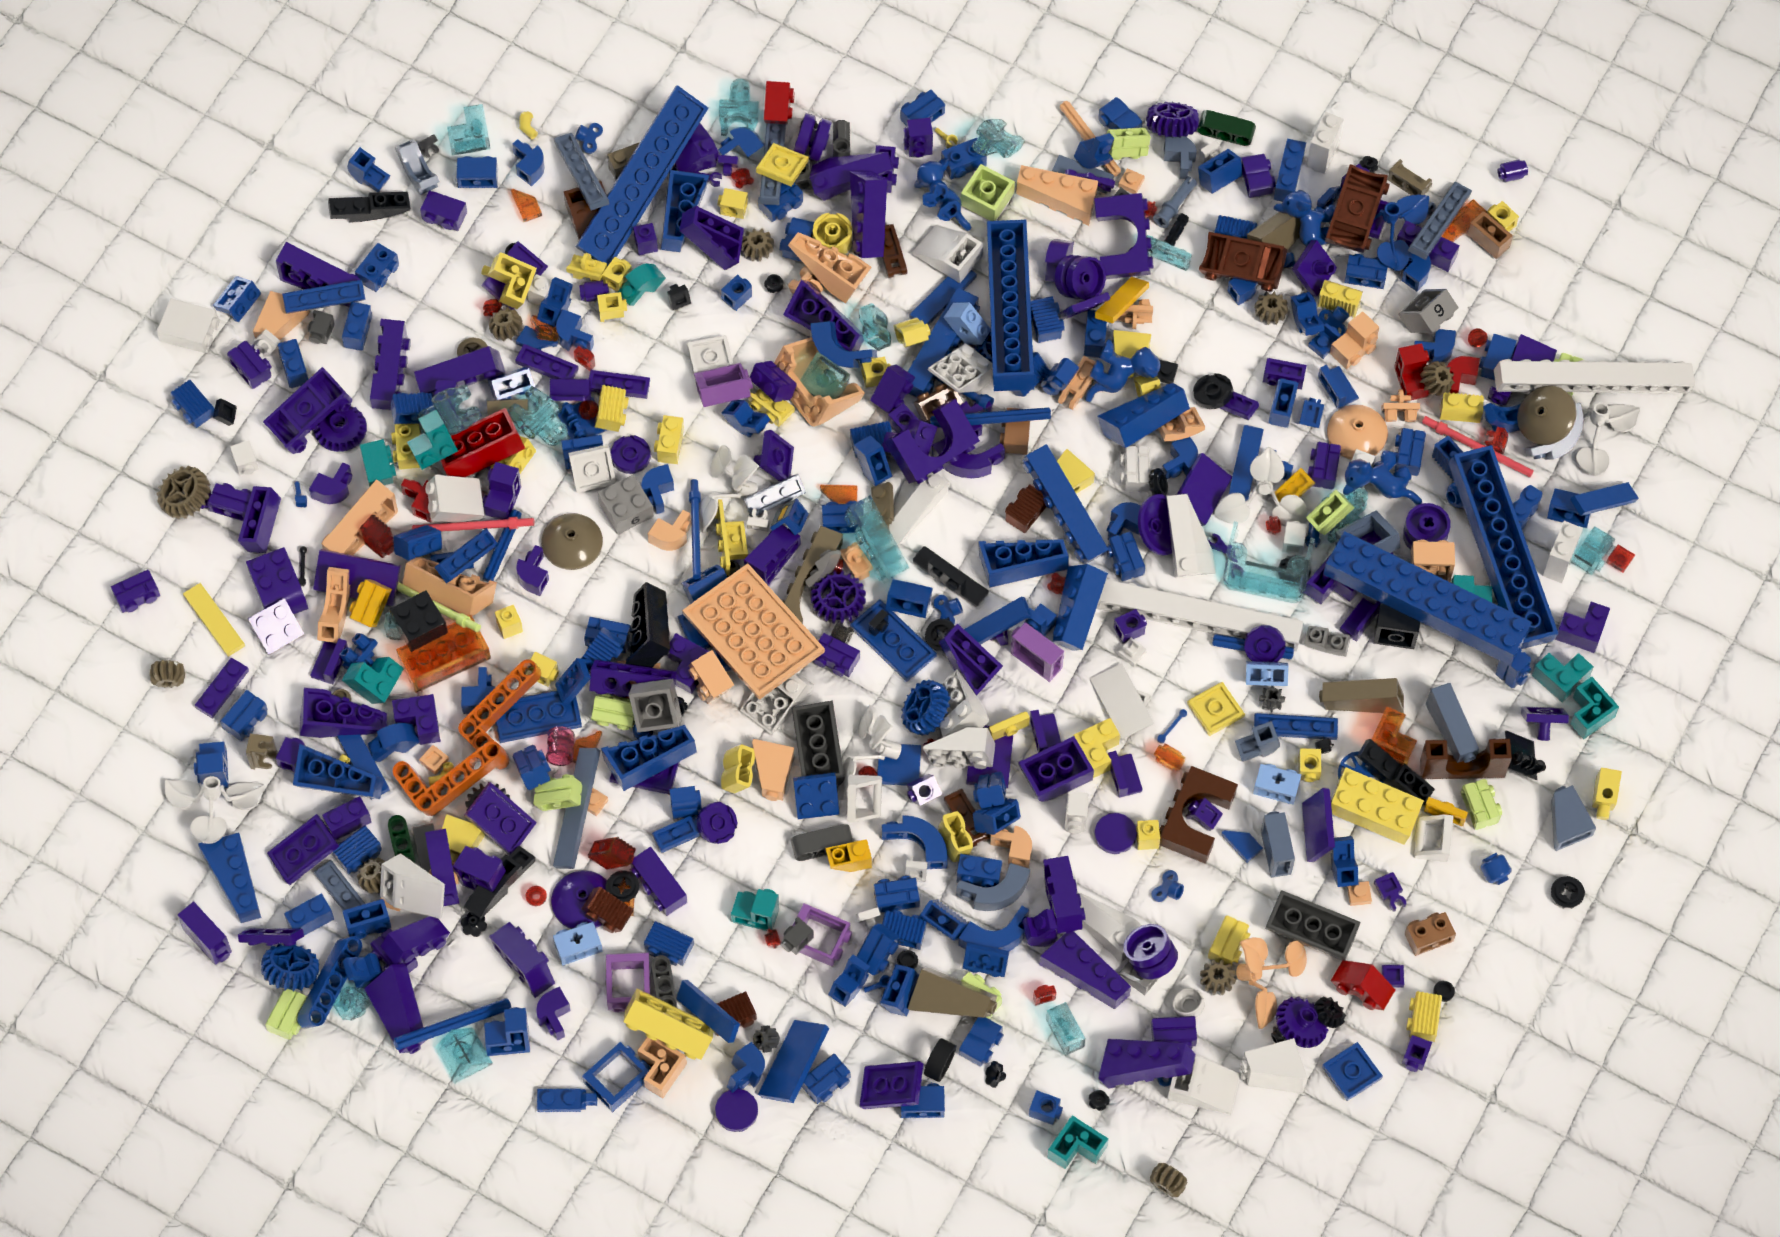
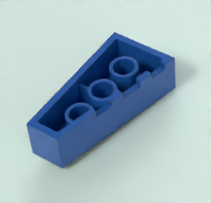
M670 170L661 250L681 252L686 240V236L680 232L682 213L694 206H700L707 189L709 175Z
M1063 539L1036 540V542L1017 540V543H1004V541L986 543V541H978L979 557L989 588L1064 571L1069 566V555Z
M1089 564L1068 566L1052 642L1072 651L1083 650L1108 575L1107 572Z
M685 725L660 731L657 735L647 737V735L639 737V740L627 743V741L618 743V746L601 748L603 760L623 792L697 753L695 740Z
M299 744L293 786L374 799L381 798L383 778L313 748Z
M240 833L224 836L219 841L211 844L198 843L203 858L206 860L240 923L262 918Z

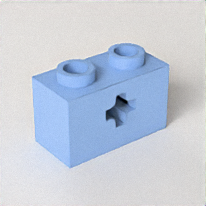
M970 302L953 303L943 317L963 343L967 345H982L991 331V328Z
M1246 661V685L1288 686L1289 665L1288 663Z
M1260 764L1253 794L1294 805L1302 774H1298L1291 769H1279L1272 764Z
M583 922L577 925L576 928L570 930L563 929L558 931L556 935H553L554 945L562 966L603 952L602 944L593 922Z

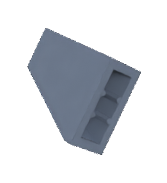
M1573 785L1567 788L1562 786L1556 789L1551 800L1554 849L1558 851L1592 837L1596 826Z

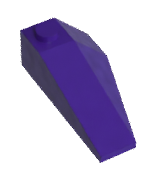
M699 123L674 165L677 171L693 173L716 167L719 151L712 137L701 123Z
M888 152L829 157L812 165L810 180L815 195L825 201L851 190L850 171L872 170L882 176L894 171Z

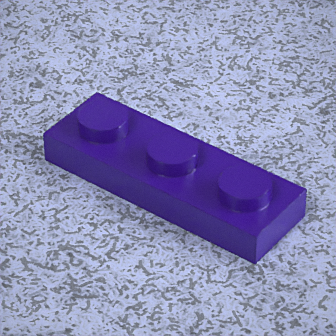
M526 344L522 346L515 359L516 364L554 379H574L579 370L576 364Z
M590 370L589 379H591V392L600 393L602 385L625 389V396L648 398L650 377Z
M231 657L196 702L195 708L213 719L249 672V668Z
M248 928L238 934L239 943H248V945L266 943L267 946L283 943L284 946H291L296 944L297 940L304 937L303 929Z

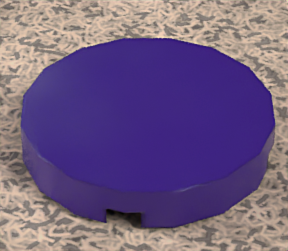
M636 435L620 437L611 448L612 464L618 471L625 474L641 472L648 466L651 460V451L648 443Z
M1270 625L1254 627L1245 638V653L1251 661L1278 662L1285 653L1286 641L1283 634L1277 628Z
M722 802L705 805L697 818V827L700 835L712 844L726 843L732 839L738 824L733 809Z
M1110 813L1101 817L1094 831L1099 848L1106 853L1114 855L1130 850L1135 844L1137 835L1136 826L1133 821L1120 813Z
M737 1089L733 1093L728 1090L717 1100L715 1106L716 1119L728 1131L743 1132L756 1122L758 1103L754 1096L746 1090Z

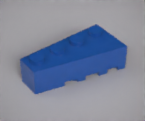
M1172 382L1104 412L1097 417L1103 435L1122 447L1127 448L1189 410L1190 407L1184 389Z

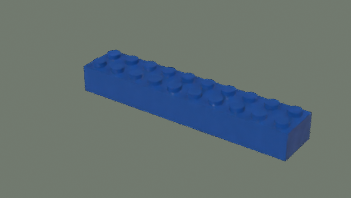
M1027 219L987 221L994 391L1034 390Z
M1492 445L1454 454L1448 464L1498 606L1532 622L1529 633L1520 649L1552 642L1559 633Z
M1345 531L1325 565L1323 575L1510 666L1525 641L1532 624L1531 621Z

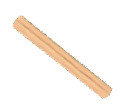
M1064 101L1060 105V109L1084 141L1092 138L1095 139L1096 136L1071 103ZM1113 159L1109 164L1103 165L1114 177L1121 173V169Z

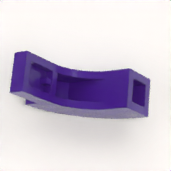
M945 438L932 445L933 457H937L942 452ZM1000 443L980 454H965L962 452L958 455L960 457L958 460L951 464L947 462L943 464L944 470L958 477L981 478L991 474L992 465H998L1005 459V448Z
M446 828L425 832L432 876L445 884L443 907L460 904Z

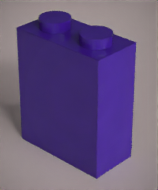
M194 901L177 914L183 931L215 965L228 959L232 950L227 936Z

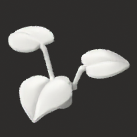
M1599 402L1594 405L1593 410L1589 409L1583 415V420L1590 416L1591 422L1597 427L1592 449L1582 448L1576 455V462L1582 470L1594 476L1602 475L1607 470L1610 462L1608 453L1603 449L1595 450L1601 425L1605 422L1610 423L1614 430L1628 432L1636 425L1640 407L1624 404L1608 406L1605 403Z
M721 445L716 452L710 471L715 478L721 477L723 472L733 478L732 486L736 494L712 495L711 498L705 496L699 504V523L702 533H705L717 513L718 504L716 499L734 497L740 499L741 496L747 497L758 490L757 483L748 479L760 466L750 456L741 455L734 465V474L730 473L727 467L731 463L732 455L730 449L725 445Z
M1270 446L1258 455L1250 465V472L1253 478L1257 480V486L1253 488L1249 499L1245 501L1241 493H1231L1225 496L1215 509V516L1227 523H1244L1251 514L1248 504L1251 503L1258 492L1262 495H1272L1277 505L1272 510V515L1282 525L1286 526L1287 521L1304 523L1307 521L1306 517L1308 516L1305 502L1300 497L1286 495L1280 502L1278 501L1273 489V482H1279L1283 478L1284 465L1279 455Z
M870 704L860 721L858 735L862 739L866 737L867 733L871 735L870 749L874 750L876 748L879 755L854 756L853 758L848 757L843 764L845 780L839 785L843 795H846L848 789L849 775H855L857 760H884L885 757L897 760L901 753L902 746L900 743L884 739L893 726L883 715H880L875 721V710Z
M214 776L207 777L201 788L197 783L189 780H165L166 798L176 808H190L193 802L200 800L203 793L204 797L209 800V817L199 816L192 821L190 826L192 835L200 842L206 844L219 841L227 830L224 818L213 817V801H216L221 793L228 802L232 801L236 809L249 810L259 804L265 790V784L245 782L233 784L225 792L220 780Z

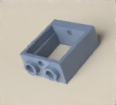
M1377 510L1335 531V546L1344 531L1358 538L1374 531L1382 539L1373 544L1374 546L1389 553L1401 548L1399 533Z
M1273 811L1264 815L1261 827V836L1271 878L1291 875L1295 862L1285 812Z

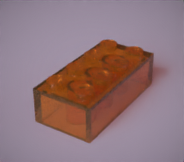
M470 615V620L474 621L472 615ZM454 622L447 626V634L413 652L410 651L407 644L397 648L398 660L404 668V672L415 693L491 659L489 647L481 632H475L467 627L463 628Z

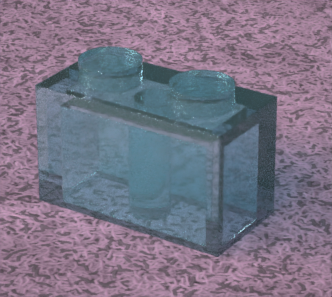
M1064 1002L1047 1010L1046 1021L1064 1055L1067 1056L1084 1048L1086 1038L1067 1003Z

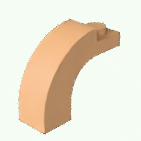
M329 567L327 570L325 604L318 621L317 640L337 643L342 635L350 596L348 569Z

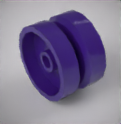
M805 113L793 151L805 155L807 146H810L809 159L819 162L829 139L832 121L822 118L817 129H815V115Z
M1068 255L1059 262L1055 270V285L1059 293L1064 297L1081 300L1093 298L1100 295L1105 286V268L1101 261L1095 257Z
M1423 503L1412 508L1406 517L1403 529V540L1406 546L1411 550L1413 541H1447L1451 528V520L1447 512L1442 507L1433 503Z
M1146 924L1138 927L1127 936L1124 942L1126 957L1137 975L1143 979L1152 980L1166 975L1174 968L1178 960L1176 947L1165 929L1158 924Z

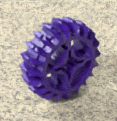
M1159 102L1148 109L1146 122L1148 129L1152 133H1158L1159 136L1164 135L1165 137L1169 136L1172 138L1187 137L1197 131L1199 113L1192 106L1181 104L1180 102Z
M834 570L833 575L827 573L826 578H821L819 583L813 585L811 604H813V610L818 611L819 617L824 616L826 622L832 619L833 624L836 623V620H840V623L843 624L844 619L851 622L852 616L857 618L859 612L863 611V605L866 603V591L863 590L864 585L859 583L858 578L852 579L851 572L846 576L843 570L840 574H837ZM830 588V593L822 599L823 593ZM855 596L853 602L847 606L846 601L850 600V597Z

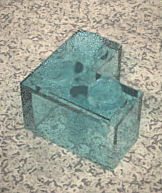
M483 104L463 107L466 124L447 127L452 156L491 149Z

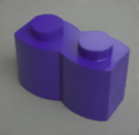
M1265 154L1241 157L1242 174L1249 198L1272 194L1273 188L1276 187L1275 177L1271 176L1269 172L1271 170V163L1269 159H1266Z

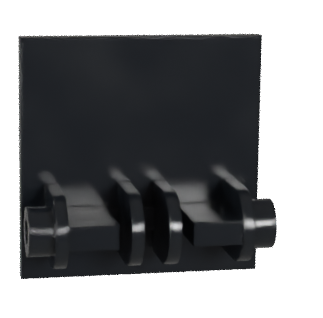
M1506 730L1505 739H1510L1512 757L1508 770L1538 780L1537 773L1544 771L1546 764L1543 760H1536L1534 741Z

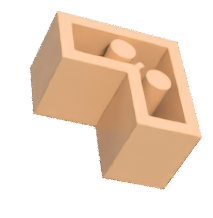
M1362 311L1348 322L1346 333L1331 344L1330 354L1345 369L1351 365H1357L1366 353L1369 355L1375 350L1379 326Z
M1427 540L1413 541L1411 564L1450 582L1455 567V544L1446 540L1438 542H1428Z
M713 650L688 665L690 676L693 680L699 682L696 686L698 688L696 692L702 701L705 700L707 704L728 692L734 686V683Z
M648 1037L638 1049L639 1059L644 1060L652 1067L643 1079L645 1088L664 1098L687 1065L686 1055L678 1050L668 1048L665 1042L659 1039L655 1041Z

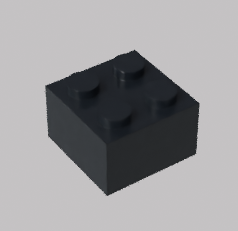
M427 590L389 609L393 623L411 652L448 633L446 622Z
M1380 604L1373 644L1414 650L1419 634L1420 621L1385 604Z

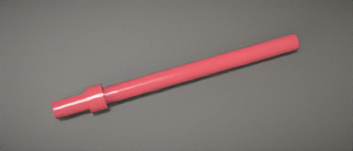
M1427 416L1422 421L1423 424L1435 429L1436 433L1442 436L1444 434L1450 436L1472 449L1486 447L1449 428L1448 424L1442 421L1439 423ZM1494 451L1498 462L1531 478L1534 470Z
M509 517V519L413 525L412 529L429 525L433 529L436 528L441 532L508 527L509 529H518L524 526H534L535 521L534 518L518 519V517Z

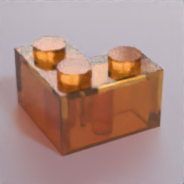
M1386 707L1371 740L1397 762L1408 765L1415 750L1417 740L1400 733L1406 714Z

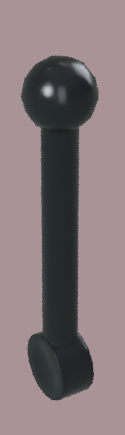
M301 546L299 549L301 553V571L298 581L300 586H305V553H307V548Z

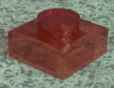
M578 346L574 350L575 362L589 371L596 366L595 356L589 349H583Z
M1618 544L1608 557L1606 563L1624 573L1635 558V554Z
M1042 985L1033 991L1035 1006L1056 1000L1057 992L1054 985Z

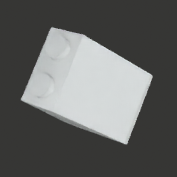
M1294 1038L1244 1052L1241 1067H1239L1242 1080H1246L1247 1085L1251 1087L1303 1093L1308 1079Z

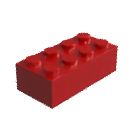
M504 408L450 434L458 451L440 461L447 476L468 477L495 464V462H499L524 450L525 446L507 409Z

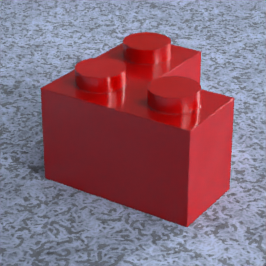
M766 81L765 123L788 125V119H792L793 108L790 105L794 103L795 92L794 88H791L790 82Z
M1422 343L1398 348L1394 365L1400 387L1403 389L1404 395H1411V400L1429 396V391L1424 390V383H1420L1423 379L1420 373H1422L1423 368L1429 362L1428 352L1424 350Z
M1342 960L1330 980L1336 986L1337 992L1345 996L1349 994L1359 997L1363 1002V1006L1369 1010L1384 1011L1396 990L1373 964Z

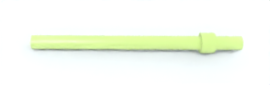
M398 582L397 591L410 598L419 594V592ZM433 600L439 612L456 621L457 625L463 628L467 627L475 632L480 631L481 625L470 620L469 616L463 613L459 614Z

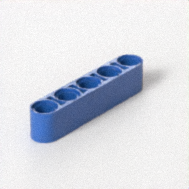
M358 937L342 938L335 943L298 1014L297 1020L302 1028L317 1027L325 1022L347 980V974L342 961L347 957H358L362 951V942Z

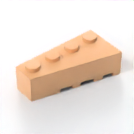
M1021 165L1017 179L1016 194L1038 204L1043 203L1049 206V209L1061 211L1067 214V217L1083 221V224L1089 226L1095 204L1094 198L1097 196L1098 181Z
M376 479L332 532L325 536L321 543L322 548L354 555L398 513L395 494Z
M416 557L406 563L402 584L419 593L427 590L432 600L447 608L472 617L493 603L497 582L489 580L486 583L480 581L479 576L472 574L471 577L459 574L446 584L435 569V566L439 563L422 557Z

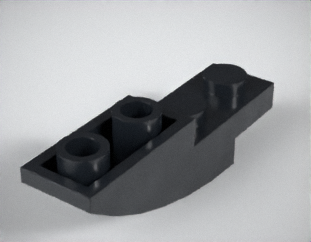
M408 191L369 193L368 197L328 199L330 219H348L349 223L388 218L411 209Z
M1367 739L1356 756L1368 766L1367 771L1384 784L1424 800L1422 806L1426 805L1428 797H1431L1435 790L1434 787L1408 765L1397 762L1371 739Z
M518 846L509 856L505 854L501 860L506 872L495 890L492 892L477 886L464 905V909L481 920L508 893V888L535 863L536 857L521 846Z

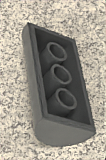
M833 700L792 707L801 775L810 776L835 773L837 786L842 784L845 777Z
M1281 890L1265 929L1345 961L1361 922Z

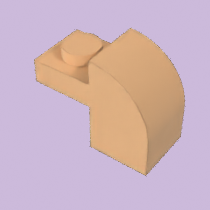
M683 510L673 525L658 518L648 532V543L666 551H673L683 547L687 543L686 533L691 527L690 513Z
M1015 826L1013 833L1003 829L994 835L991 834L990 845L1010 848L1008 864L1012 863L1029 868L1032 840L1027 831L1019 826Z

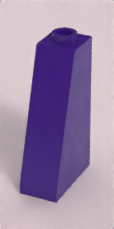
M405 963L390 965L364 988L392 1040L395 1037L423 1028ZM425 1041L398 1051L399 1053H416L421 1049V1045Z

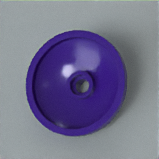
M1156 494L1148 497L1142 503L1138 513V530L1147 548L1161 556L1172 554L1166 495Z
M588 870L575 871L564 876L556 884L551 897L552 910L557 920L569 929L576 928L577 925L583 922H593L595 928L602 926L603 924L598 920L594 922L588 919L582 907L594 888L602 887L606 890L607 879L596 872ZM585 893L586 896L581 898L579 897V894Z

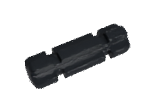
M1179 214L1177 221H1175L1168 233L1169 235L1164 240V246L1170 249L1174 247L1184 230V226L1189 221L1187 215Z

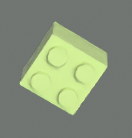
M980 164L961 192V206L990 221H996L1014 194L1015 181Z

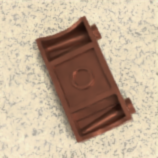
M1352 164L1349 165L1325 242L1361 253L1369 250L1372 239L1369 238L1372 224L1382 195H1387L1390 186L1387 183L1388 175L1371 173Z
M1209 232L1205 257L1199 266V271L1208 280L1216 281L1217 278L1225 276L1256 282L1261 286L1262 290L1272 292L1273 289H1278L1288 250L1280 245Z

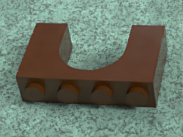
M1489 739L1486 749L1478 753L1474 760L1467 763L1464 761L1457 763L1454 756L1448 754L1447 740H1425L1420 757L1421 777L1423 779L1505 778L1512 759L1510 739Z
M1191 766L1189 772L1185 771L1182 776L1181 783L1183 786L1181 790L1177 789L1173 798V801H1175L1174 807H1169L1166 813V825H1161L1159 829V845L1206 864L1213 849L1215 838L1188 826L1182 812L1191 802L1206 798L1212 804L1229 810L1237 793L1238 784Z

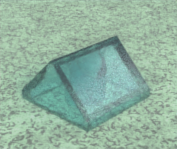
M817 352L800 381L813 396H830L834 400L839 398L845 391L851 374Z
M473 1027L451 1030L434 1047L454 1084L493 1064Z

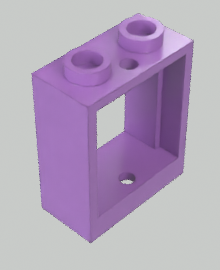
M741 363L694 373L697 392L703 408L751 397L749 389H753L752 381L747 369H743Z
M1025 622L1021 627H1016L1011 634V654L1050 683L1063 668L1064 650Z
M804 903L797 917L806 924L809 919H812L840 931L841 934L830 955L808 945L799 953L833 967L835 961L839 962L842 957L844 943H848L852 936L850 923Z
M649 953L606 954L608 1010L617 1013L623 1012L632 998H613L612 970L644 969V992L651 995Z

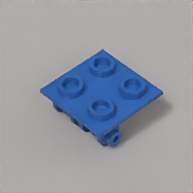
M593 397L574 405L565 402L561 405L562 409L556 412L570 439L595 436L607 431L595 428L598 405Z

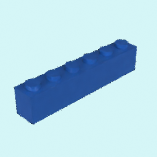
M960 288L956 289L931 331V335L928 336L929 340L925 341L908 370L915 377L912 383L914 386L908 394L918 397L925 392L930 394L933 391V383L936 380L935 378L938 379V377L928 371V368L952 353L955 347L958 348L961 343L959 336L943 317L953 303L970 302L979 313V297Z
M1046 444L1027 454L1023 459V467L1033 477V484L1037 491H1041L1043 494V501L1048 509L1051 508L1056 524L1063 528L1066 541L1073 545L1078 561L1088 564L1104 555L1109 550L1048 445Z

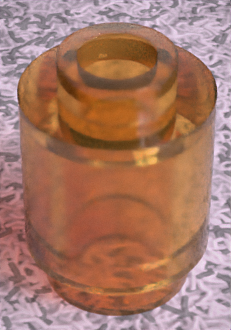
M1166 743L1163 746L1159 745L1154 753L1155 761L1171 771L1175 770L1178 772L1186 760L1182 752Z

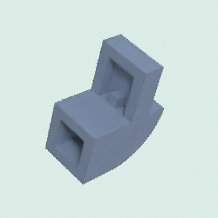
M1181 136V138L1165 137L1164 161L1180 162L1179 179H1186L1188 172H1192V162L1196 161V146L1185 136Z
M1272 721L1252 728L1254 734L1235 740L1242 762L1260 755L1266 757L1278 750L1280 742Z

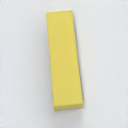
M201 583L183 593L187 602L227 657L245 647V643Z

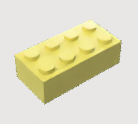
M1345 768L1331 799L1332 815L1405 845L1411 835L1424 800L1349 768Z
M636 988L625 1009L623 1022L626 1023L629 1029L633 1031L640 1030L646 1033L645 1035L656 1041L659 1039L665 1042L668 1048L672 1050L679 1049L691 1059L695 1060L697 1058L702 1060L713 1039V1030L702 1020Z

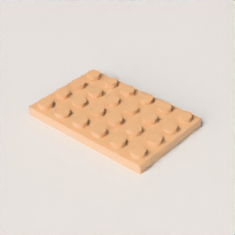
M748 563L682 610L683 615L759 700L825 652V648Z

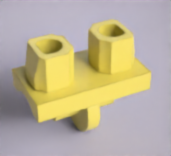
M585 253L583 256L574 254L566 271L573 274V278L579 280L586 277L590 278V281L602 280L603 272L607 268V263L591 259V254Z

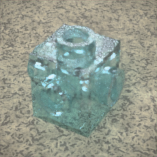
M350 986L340 991V995L333 1004L342 1020L352 1021L364 1015L366 1009L371 1005L367 999V993L362 988Z

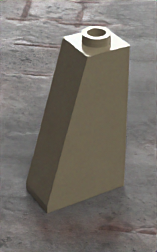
M1278 212L1249 232L1247 239L1284 246L1289 250L1300 237V218Z
M1397 678L1323 682L1322 690L1319 691L1320 703L1324 704L1326 710L1404 714V693Z
M927 967L920 971L908 1009L911 1011L984 1018L994 1014L997 1008V995Z

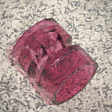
M554 727L549 730L546 760L550 764L566 766L572 763L575 734L571 729L567 727Z

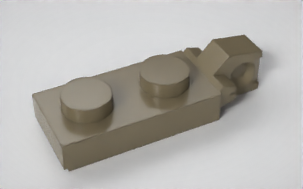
M890 482L871 487L873 526L876 528V533L882 538L890 536L889 524H892V521H894L893 485Z

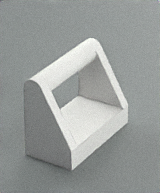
M849 775L847 822H860L881 817L882 777ZM874 785L873 810L856 809L857 788Z
M1452 815L1418 817L1415 858L1448 862L1453 826ZM1426 825L1442 826L1440 850L1423 851Z

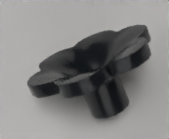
M468 913L467 917L461 920V926L465 935L479 937L481 932L487 929L485 916L479 920Z
M992 1061L991 1065L986 1069L985 1074L987 1077L985 1082L992 1088H996L999 1082L1006 1079V1073L1003 1072V1065L1001 1063Z

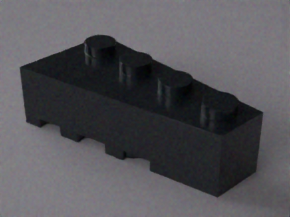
M645 582L633 596L631 616L634 619L629 630L633 635L632 642H628L627 650L630 651V657L626 658V664L653 668L663 656L669 653L671 648L666 591Z

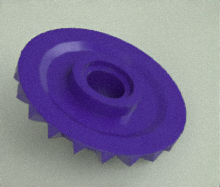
M350 407L346 412L340 413L333 410L314 428V434L317 441L324 448L330 451L344 452L355 448L362 442L366 435L367 423L362 412L356 407ZM337 424H344L343 426H340V427H337V426H336Z
M1298 996L1296 998L1290 997L1279 1005L1276 1011V1024L1281 1034L1287 1040L1295 1039L1297 1046L1303 1048L1316 1047L1324 1041L1329 1030L1327 1026L1318 1020L1317 1012L1314 1010L1315 1002L1310 1003L1307 998L1301 999Z

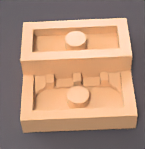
M1190 407L1189 410L1159 427L1158 431L1164 441H1175L1204 431L1205 425L1196 408Z

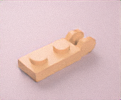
M1083 356L1078 364V372L1062 391L1058 403L1063 404L1070 392L1075 396L1070 401L1069 408L1073 410L1076 407L1080 398L1082 399L1094 380L1090 377V372L1095 364L1094 360Z

